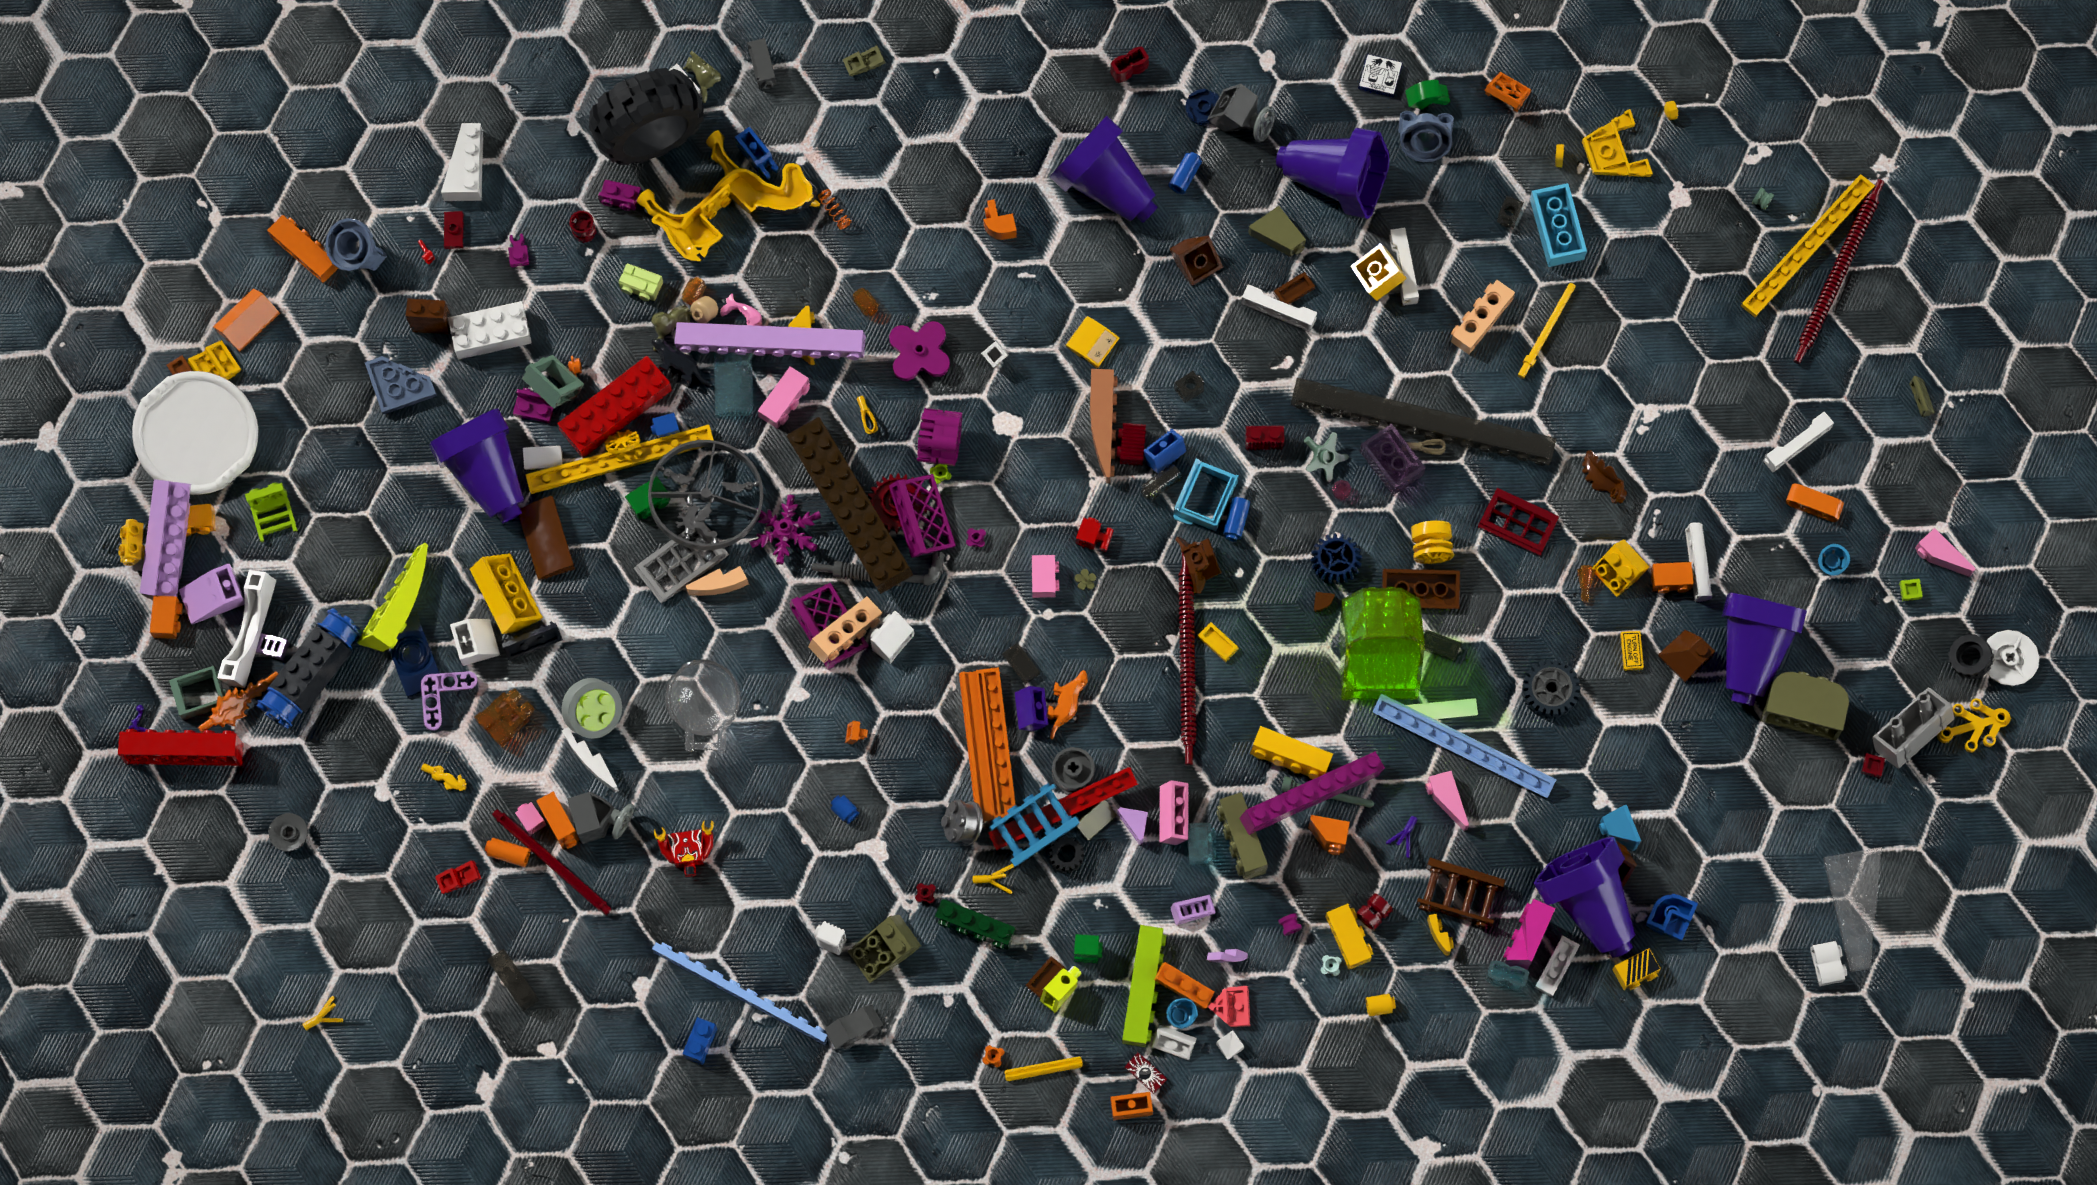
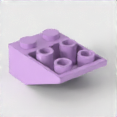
M230 564L213 569L179 589L192 625L245 605L241 588Z

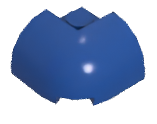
M1676 894L1665 895L1654 904L1646 925L1661 935L1665 934L1678 941H1682L1698 903Z

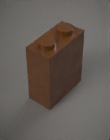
M407 298L405 316L412 332L450 334L448 317L452 316L445 301Z

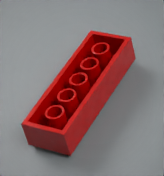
M645 356L558 422L559 431L578 454L584 458L603 444L609 436L616 434V432L620 431L672 391L671 384L651 359Z
M127 729L126 732H119L118 755L126 764L242 766L244 743L234 731L215 733V731L205 730L203 733H196L193 730H184V733H176L175 730L157 732L156 730L147 729L145 732H138L135 729Z

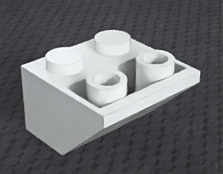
M896 611L892 614L889 613L884 618V624L881 628H876L870 636L872 650L890 664L914 636V629Z
M466 619L450 624L459 659L463 666L500 655L490 619Z

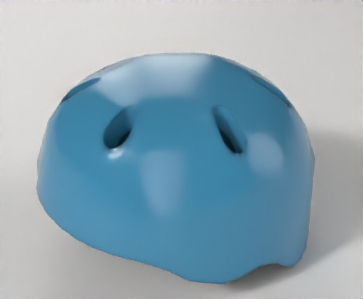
M1838 544L1826 546L1818 558L1821 570L1832 576L1841 574L1850 563L1848 551Z

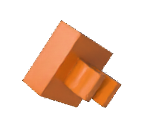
M859 721L850 722L847 725L845 743L853 745L858 739L864 740V738H867L868 730L860 729Z

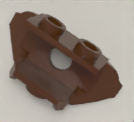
M1176 537L1175 540L1180 545L1181 552L1189 568L1188 572L1193 581L1194 593L1201 594L1205 582L1221 574L1210 540L1207 538L1201 542L1190 544L1181 537Z

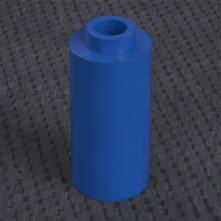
M1191 152L1186 153L1168 184L1169 188L1174 192L1185 194L1202 163L1198 154Z
M1240 497L1232 498L1223 535L1229 541L1236 542L1242 538L1250 507V501Z

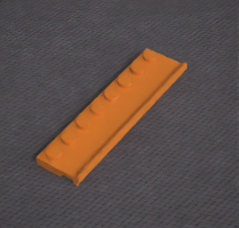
M999 667L973 672L959 673L973 798L974 802L978 803L981 807L983 821H992L998 816L1005 817L1008 815L1007 810L1016 805Z

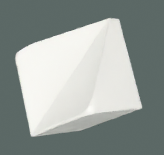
M1231 1031L1216 1042V1045L1227 1060L1244 1049V1045L1234 1031Z

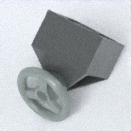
M1238 84L1223 89L1207 120L1223 132L1251 127L1254 129L1255 140L1263 142L1272 130L1275 115L1273 108L1270 106L1263 108L1257 114L1258 96L1244 85ZM1269 112V116L1265 118V114Z
M592 792L567 798L576 831L582 844L604 838L610 824L614 825L612 837L618 839L626 830L634 813L633 804L626 805L621 812L614 809L608 801Z

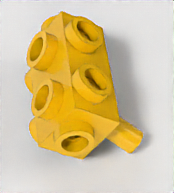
M127 519L126 524L120 530L122 544L119 546L118 554L121 558L120 562L126 566H133L141 559L144 560L145 546L142 545L144 523H139L135 519Z

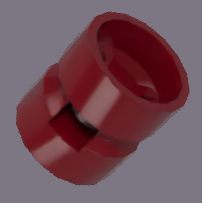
M577 211L571 215L569 224L574 238L582 243L591 241L596 235V226L592 215L587 211Z
M1374 893L1368 899L1367 906L1363 905L1356 912V915L1364 925L1371 930H1375L1382 923L1381 918L1385 919L1393 909L1384 898Z

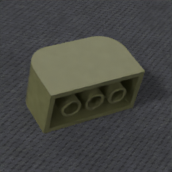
M1785 672L1776 677L1768 690L1760 721L1836 741L1844 728L1849 697L1841 685L1829 681L1828 678L1811 677L1806 672Z

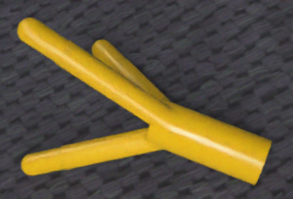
M1012 863L991 875L973 876V883H991L999 889L1012 894L1011 890L994 880L1006 877V874L1002 873L1015 866Z
M334 996L330 997L318 1015L303 1023L305 1030L312 1028L320 1022H343L342 1018H323L336 1006L335 1003L331 1004Z

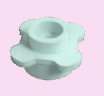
M1328 955L1323 956L1321 973L1338 976L1340 974L1339 965L1342 962L1339 957H1329Z

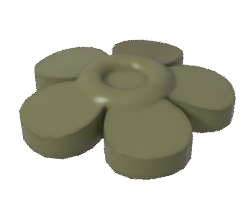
M1082 569L1080 574L1075 575L1074 580L1079 583L1078 588L1080 590L1085 588L1092 590L1095 586L1093 582L1096 580V575L1093 573L1089 574L1087 569Z

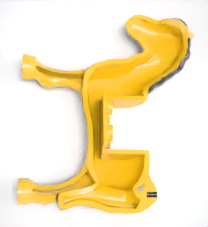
M717 130L708 137L706 144L712 149L711 157L723 168L725 176L716 184L705 199L689 212L681 215L669 213L656 203L655 194L650 189L643 191L637 198V202L640 206L645 207L650 216H653L652 223L664 229L670 243L683 258L692 263H700L707 255L709 248L723 237L708 219L714 218L719 209L728 206L731 199L750 214L754 210H762L772 214L791 215L800 213L810 206H820V203L816 200L817 188L805 178L798 164L788 163L782 169L783 180L780 187L765 182L748 169L739 168L726 154L723 148L725 137Z

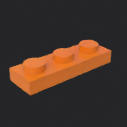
M1166 962L1162 963L1154 979L1181 997L1192 1000L1196 1006L1203 1010L1207 1008L1214 994L1213 990Z

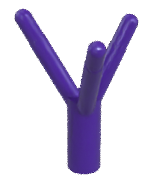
M1411 816L1405 828L1387 840L1386 844H1390L1399 838L1397 845H1400L1406 837V857L1410 858V833L1418 819Z

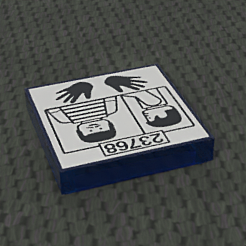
M1367 53L1358 89L1394 97L1403 62Z

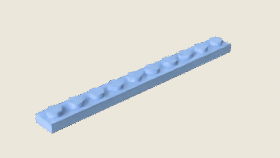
M1383 694L1380 695L1373 709V713L1548 798L1557 780Z
M656 942L652 950L656 955L823 1045L827 1043L829 1038L823 1028L819 1026L814 1028L808 1025L809 1021L800 1016L798 1019L791 1015L792 1012L782 1007L780 1010L774 1006L775 1003L771 1000L758 998V994L750 989H747V991L743 990L736 981L723 979V975L715 970L713 972L708 971L701 962L696 961L694 963L688 960L689 956L682 952L677 954L671 951L672 947L663 942L661 945Z

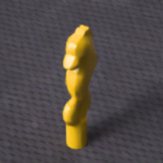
M425 763L422 765L421 771L431 774L432 778L436 781H445L446 790L456 789L463 791L466 789V780L461 775L457 776V781L450 773H444V768L440 765L435 767Z

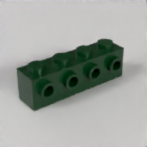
M942 899L935 915L938 925L944 928L951 927L956 929V932L962 935L969 934L974 936V939L980 942H989L992 946L1001 950L1003 948L1009 950L1016 933L1014 926Z

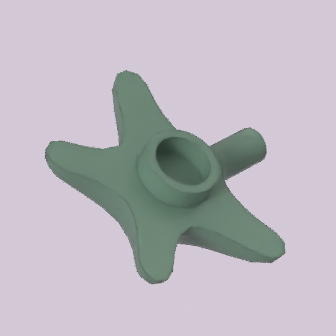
M1336 432L1331 433L1323 445L1316 444L1309 436L1304 440L1314 454L1306 470L1312 472L1322 468L1328 482H1331L1333 479L1334 466L1349 458L1348 454L1336 452Z

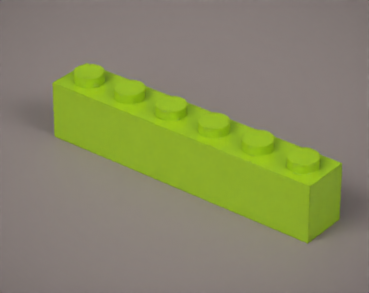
M1140 925L1122 1044L1146 1047V1042L1151 1041L1152 1031L1148 1030L1149 1023H1153L1155 1011H1151L1152 1003L1156 1004L1158 992H1154L1155 984L1159 985V983L1154 979L1158 973V965L1163 963L1164 954L1160 953L1161 946L1166 944L1167 935L1163 934L1164 928Z

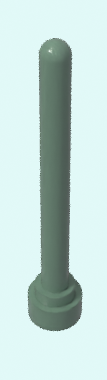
M1284 776L1281 791L1286 792L1302 784L1295 783V780H1292V778ZM1343 793L1330 798L1369 808L1374 806L1372 800Z

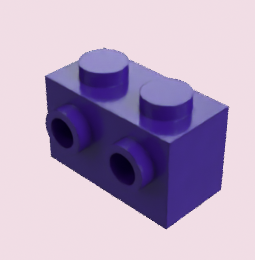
M1028 686L1015 692L1019 730L1036 731L1047 726L1048 716L1044 688Z

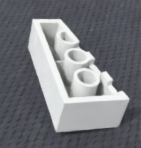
M481 123L461 124L441 191L444 201H481L483 129Z

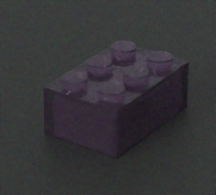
M1390 424L1361 444L1360 453L1393 496L1425 473V466L1393 424Z

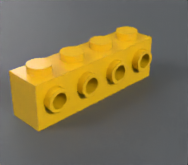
M1262 726L1259 728L1250 752L1251 755L1258 759L1270 761L1276 766H1283L1295 773L1309 776L1311 779L1326 774L1333 753Z

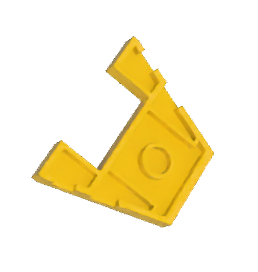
M1630 109L1582 139L1593 175L1652 176L1653 173L1648 159L1628 163L1618 131L1635 127V121Z

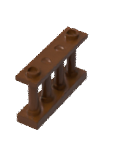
M1429 858L1426 869L1430 870V879L1424 899L1418 898L1416 906L1425 912L1432 910L1476 923V926L1482 929L1491 928L1494 920L1488 918L1495 892L1502 891L1505 879ZM1441 874L1449 876L1448 878L1450 879L1443 905L1431 902L1438 876ZM1460 879L1468 881L1467 883L1469 884L1462 911L1450 907L1457 881H1460ZM1479 885L1487 887L1486 889L1488 890L1481 916L1469 913L1476 887Z

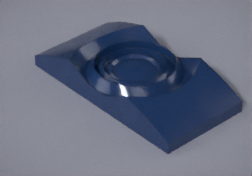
M417 614L407 618L405 622L407 624L406 628L397 636L398 642L392 649L389 648L407 698L421 693V680L424 676L440 674ZM429 678L424 685H428L429 690L432 688V685H435V682H432Z

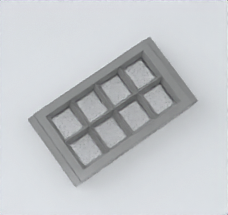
M706 525L708 533H711L710 529ZM693 529V534L690 536L689 541L704 544L713 543L712 537L704 536L700 529ZM685 531L678 535L679 537L686 539V535H684ZM671 540L637 564L634 570L658 601L663 603L725 559L729 554L725 548L696 550Z

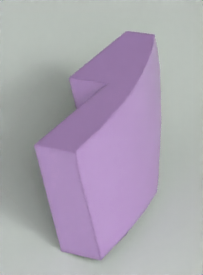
M1238 949L1225 950V953L1211 952L1208 953L1207 961L1216 963L1238 962L1246 960L1248 953Z

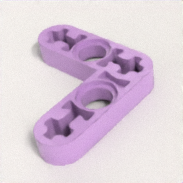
M473 672L429 674L423 677L421 680L424 725L428 730L435 731L440 728L442 723L439 692L473 689L477 684V676ZM468 675L471 679H474L470 686H467L466 682H461V687H457V676H461L460 680L466 679ZM452 677L455 681L454 686L446 687L444 679ZM429 678L432 682H435V685H432V692L436 691L437 694L425 695L424 692H429L428 685H424V683ZM430 697L435 698L437 701V705L434 708H429L426 705V700ZM438 710V714L434 713V719L438 720V723L435 724V727H431V724L427 723L431 715L430 713L426 714V711L433 712Z

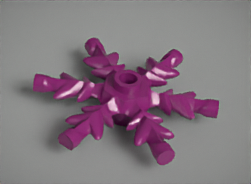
M792 494L787 495L786 505L781 504L784 510L781 514L784 516V519L778 521L776 514L773 517L770 510H767V514L761 510L759 517L762 519L759 520V523H768L766 527L774 526V531H765L766 534H756L758 539L749 541L752 548L759 544L763 548L768 541L772 543L774 538H779L780 542L775 545L778 548L773 553V555L778 554L776 560L778 565H783L784 555H790L786 547H790L787 541L794 539L795 545L799 543L801 550L804 549V546L813 552L817 548L816 544L809 541L812 539L811 536H803L805 533L798 534L797 529L799 527L806 529L805 525L814 526L815 523L812 521L822 518L820 512H815L810 515V512H807L803 518L799 516L796 522L792 521L791 517L796 514L792 512L798 506L797 504L793 505L795 496Z

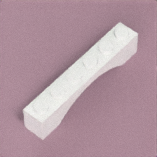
M251 570L248 572L244 586L245 609L241 630L232 650L222 660L217 677L228 686L242 688L246 686L277 581L266 572Z

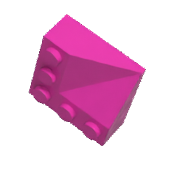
M1533 899L1531 904H1526L1519 920L1522 923L1520 930L1515 929L1511 938L1514 943L1512 947L1508 946L1503 957L1506 958L1505 965L1525 974L1527 973L1555 908L1536 899Z

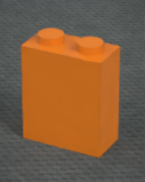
M554 791L536 800L562 849L574 847L580 839Z

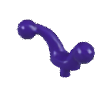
M138 705L136 707L138 715L131 721L132 725L128 726V728L135 729L138 732H145L146 728L137 725L144 710L142 705Z

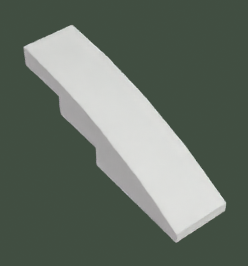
M569 727L562 730L573 752L584 766L600 782L615 793L618 792L617 785L600 753L592 756L584 740L577 743Z

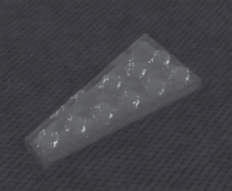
M1882 847L1823 858L1850 972L1867 970L1871 967Z

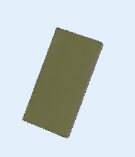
M1913 376L1909 384L1920 415L1925 417L1934 414L1935 411L1923 379Z
M1104 800L1080 820L1081 823L1075 828L1089 841L1112 821L1117 814L1107 801Z

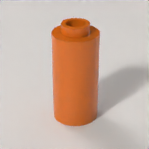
M492 838L491 841L488 840L485 846L488 857L521 867L527 865L531 852L529 848L497 838Z

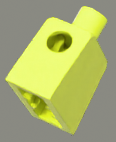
M1072 966L1069 971L1062 969L1043 989L1040 1001L1056 1013L1075 991L1078 984L1077 979L1082 974L1081 971L1075 966Z

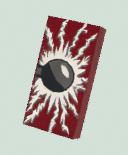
M1139 1053L1125 1066V1069L1152 1094H1155L1167 1081V1078Z

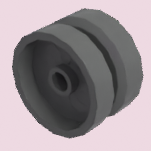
M1070 747L1063 749L1056 755L1052 765V778L1060 791L1070 795L1093 783L1095 765L1088 752L1081 748Z

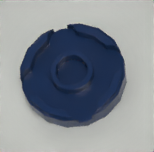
M1208 89L1194 91L1186 101V115L1195 124H1212L1207 119L1219 96L1215 92L1208 91Z

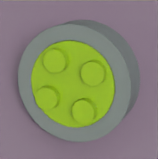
M596 678L582 679L573 684L566 692L562 702V716L565 724L572 731L586 738L594 739L607 735L616 727L622 714V701L617 690L608 683Z

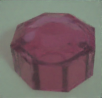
M1339 480L1334 483L1332 492L1335 498L1344 500L1350 496L1351 486L1349 482Z

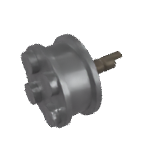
M953 800L947 807L945 815L941 820L947 840L953 843L962 841L964 844H973L978 839L981 829H989L992 825L991 821H983L981 807L973 801L965 804L962 800Z

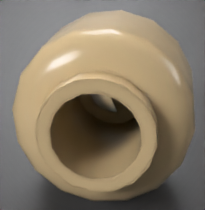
M703 296L693 302L690 312L695 321L707 323L718 314V306L714 299Z

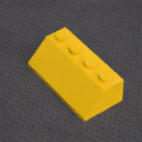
M510 553L482 557L470 568L502 634L517 632L543 618Z

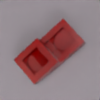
M471 860L455 869L450 868L436 875L435 878L441 893L446 894L481 879L475 861Z

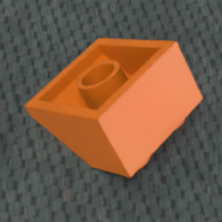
M1311 815L1308 828L1322 848L1332 855L1344 854L1350 822Z

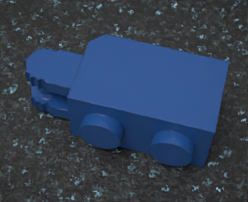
M750 127L735 136L736 146L758 173L760 172L766 180L770 178L769 172L765 169L767 166H770L775 173L780 171L777 164L773 161L770 151Z

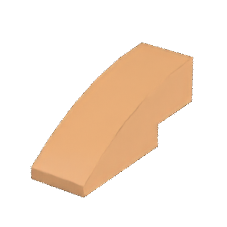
M739 566L724 575L719 568L686 586L689 595L707 596L731 592L749 584L747 577Z

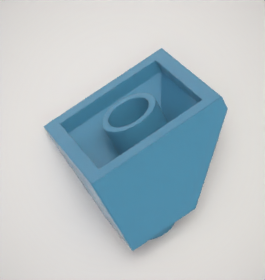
M1627 805L1602 817L1599 824L1602 835H1605L1606 838L1608 836L1614 837L1617 842L1631 851L1637 849L1641 839Z

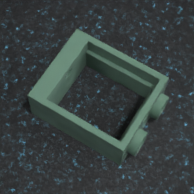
M554 355L547 358L543 357L534 364L530 363L525 368V374L522 378L553 409L577 398L584 386V383ZM547 371L563 387L558 389L542 372Z
M214 666L169 680L177 710L182 720L211 712L212 708L217 707L216 700L188 709L182 687L213 677L218 696L224 697L227 693L226 688H222V681L217 678L219 671Z

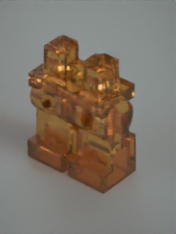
M516 689L511 690L507 694L503 692L484 711L474 716L477 723L490 734L501 748L514 737L513 735L529 722L528 717L534 711L533 706L527 701L520 708L516 705L522 698V695Z

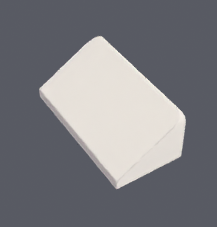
M561 446L523 448L525 470L547 469L563 464Z
M1160 1025L1152 1047L1189 1060L1197 1038Z

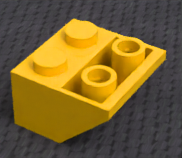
M1623 539L1614 544L1591 570L1618 597L1634 584L1650 566Z

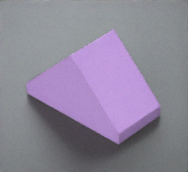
M1120 807L1117 809V815L1138 844L1141 845L1144 839L1148 812Z

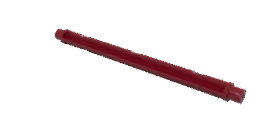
M498 809L493 812L492 816L497 819L498 823L527 848L531 849L536 856L595 906L598 911H602L605 915L611 912L612 908L607 905L606 901L601 899L505 813Z

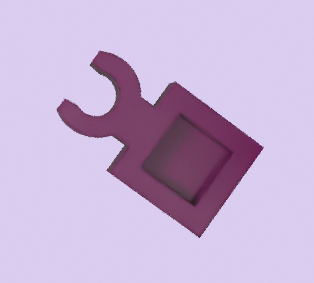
M520 234L519 241H514L513 235H510L509 239L513 246L508 247L510 266L529 265L527 245L522 246L524 244L523 234Z

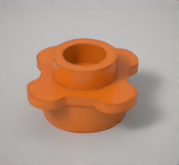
M571 356V361H568V367L577 377L578 373H582L580 358L574 359Z
M991 1045L985 1048V1057L982 1059L983 1063L1000 1067L1004 1050L992 1047Z

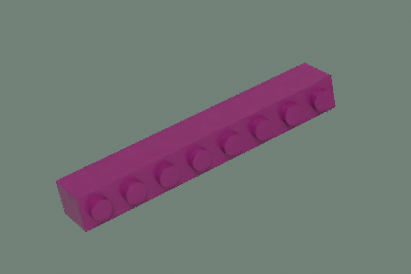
M1375 751L1245 810L1239 819L1248 835L1378 777L1385 767Z

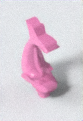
M733 294L726 298L727 304L720 309L722 317L732 310L738 309L745 316L747 325L763 326L762 316L756 309L734 301Z

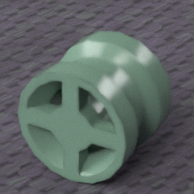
M1761 187L1752 204L1761 206V209L1765 211L1772 201L1774 194L1765 192V189Z

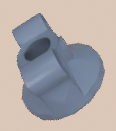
M1411 111L1402 112L1400 114L1398 131L1400 133L1401 149L1406 156L1420 162H1433L1443 158L1452 146L1453 116L1447 113L1439 114L1437 117L1429 113L1417 116Z
M351 218L339 220L330 228L327 234L325 244L327 256L332 264L339 269L354 271L362 268L376 271L387 257L386 253L375 245L368 226L360 220ZM358 240L360 243L359 250H357L356 246Z

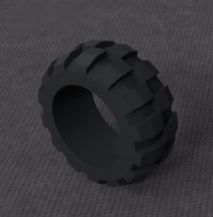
M667 68L655 69L652 72L645 71L634 75V77L619 82L614 85L613 89L605 92L598 98V103L593 105L590 111L589 129L600 153L610 161L616 162L619 165L639 164L669 153L670 150L684 144L688 137L694 135L700 128V123L703 122L704 105L693 81L681 71L676 69L669 71Z

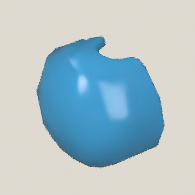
M1176 999L1167 1008L1166 1017L1173 1027L1179 1029L1187 1028L1194 1023L1198 1016L1197 1006L1190 999Z

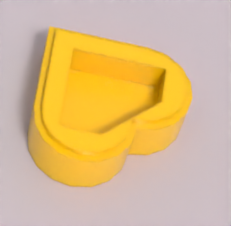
M1564 144L1556 145V167L1562 168Z

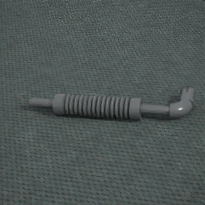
M933 552L931 569L929 568L928 574H925V576L913 575L904 580V582L921 583L924 586L936 583L943 574L942 568L945 554L939 552L938 559V552ZM835 561L834 565L812 564V571L833 573V578L841 579L843 577V579L846 578L847 580L850 578V580L857 579V581L860 579L865 582L867 580L868 582L872 581L861 564L858 565L856 563L854 565V563L851 564L850 562L847 564V562L843 563L841 561Z

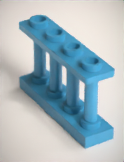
M1047 783L1039 789L1041 791L1036 796L1033 794L1029 795L1023 800L1024 804L1019 807L1015 805L1007 810L1008 815L1003 818L998 816L991 821L992 825L989 829L991 831L996 828L1013 852L1014 858L1011 859V862L1015 867L1081 823L1077 816L1073 818L1071 815L1068 816L1052 790L1057 788L1055 784L1050 785ZM1045 795L1062 819L1061 823L1063 825L1057 829L1051 826L1036 803L1037 800ZM1027 807L1031 808L1046 831V836L1041 840L1035 837L1020 814ZM1012 817L1030 842L1028 843L1030 847L1024 851L1018 847L1003 824Z

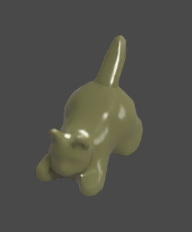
M691 51L690 55L692 57L688 58L683 69L687 73L691 71L695 73L696 79L701 86L702 103H706L708 98L707 89L720 82L721 74Z
M682 305L672 309L669 314L665 312L654 314L651 322L658 334L657 339L664 340L665 336L676 327L677 322L689 323L691 316L690 312H688L689 308Z

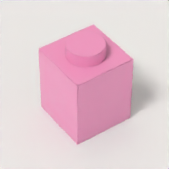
M532 802L521 805L517 809L518 811L515 812L530 836L546 826L545 821Z

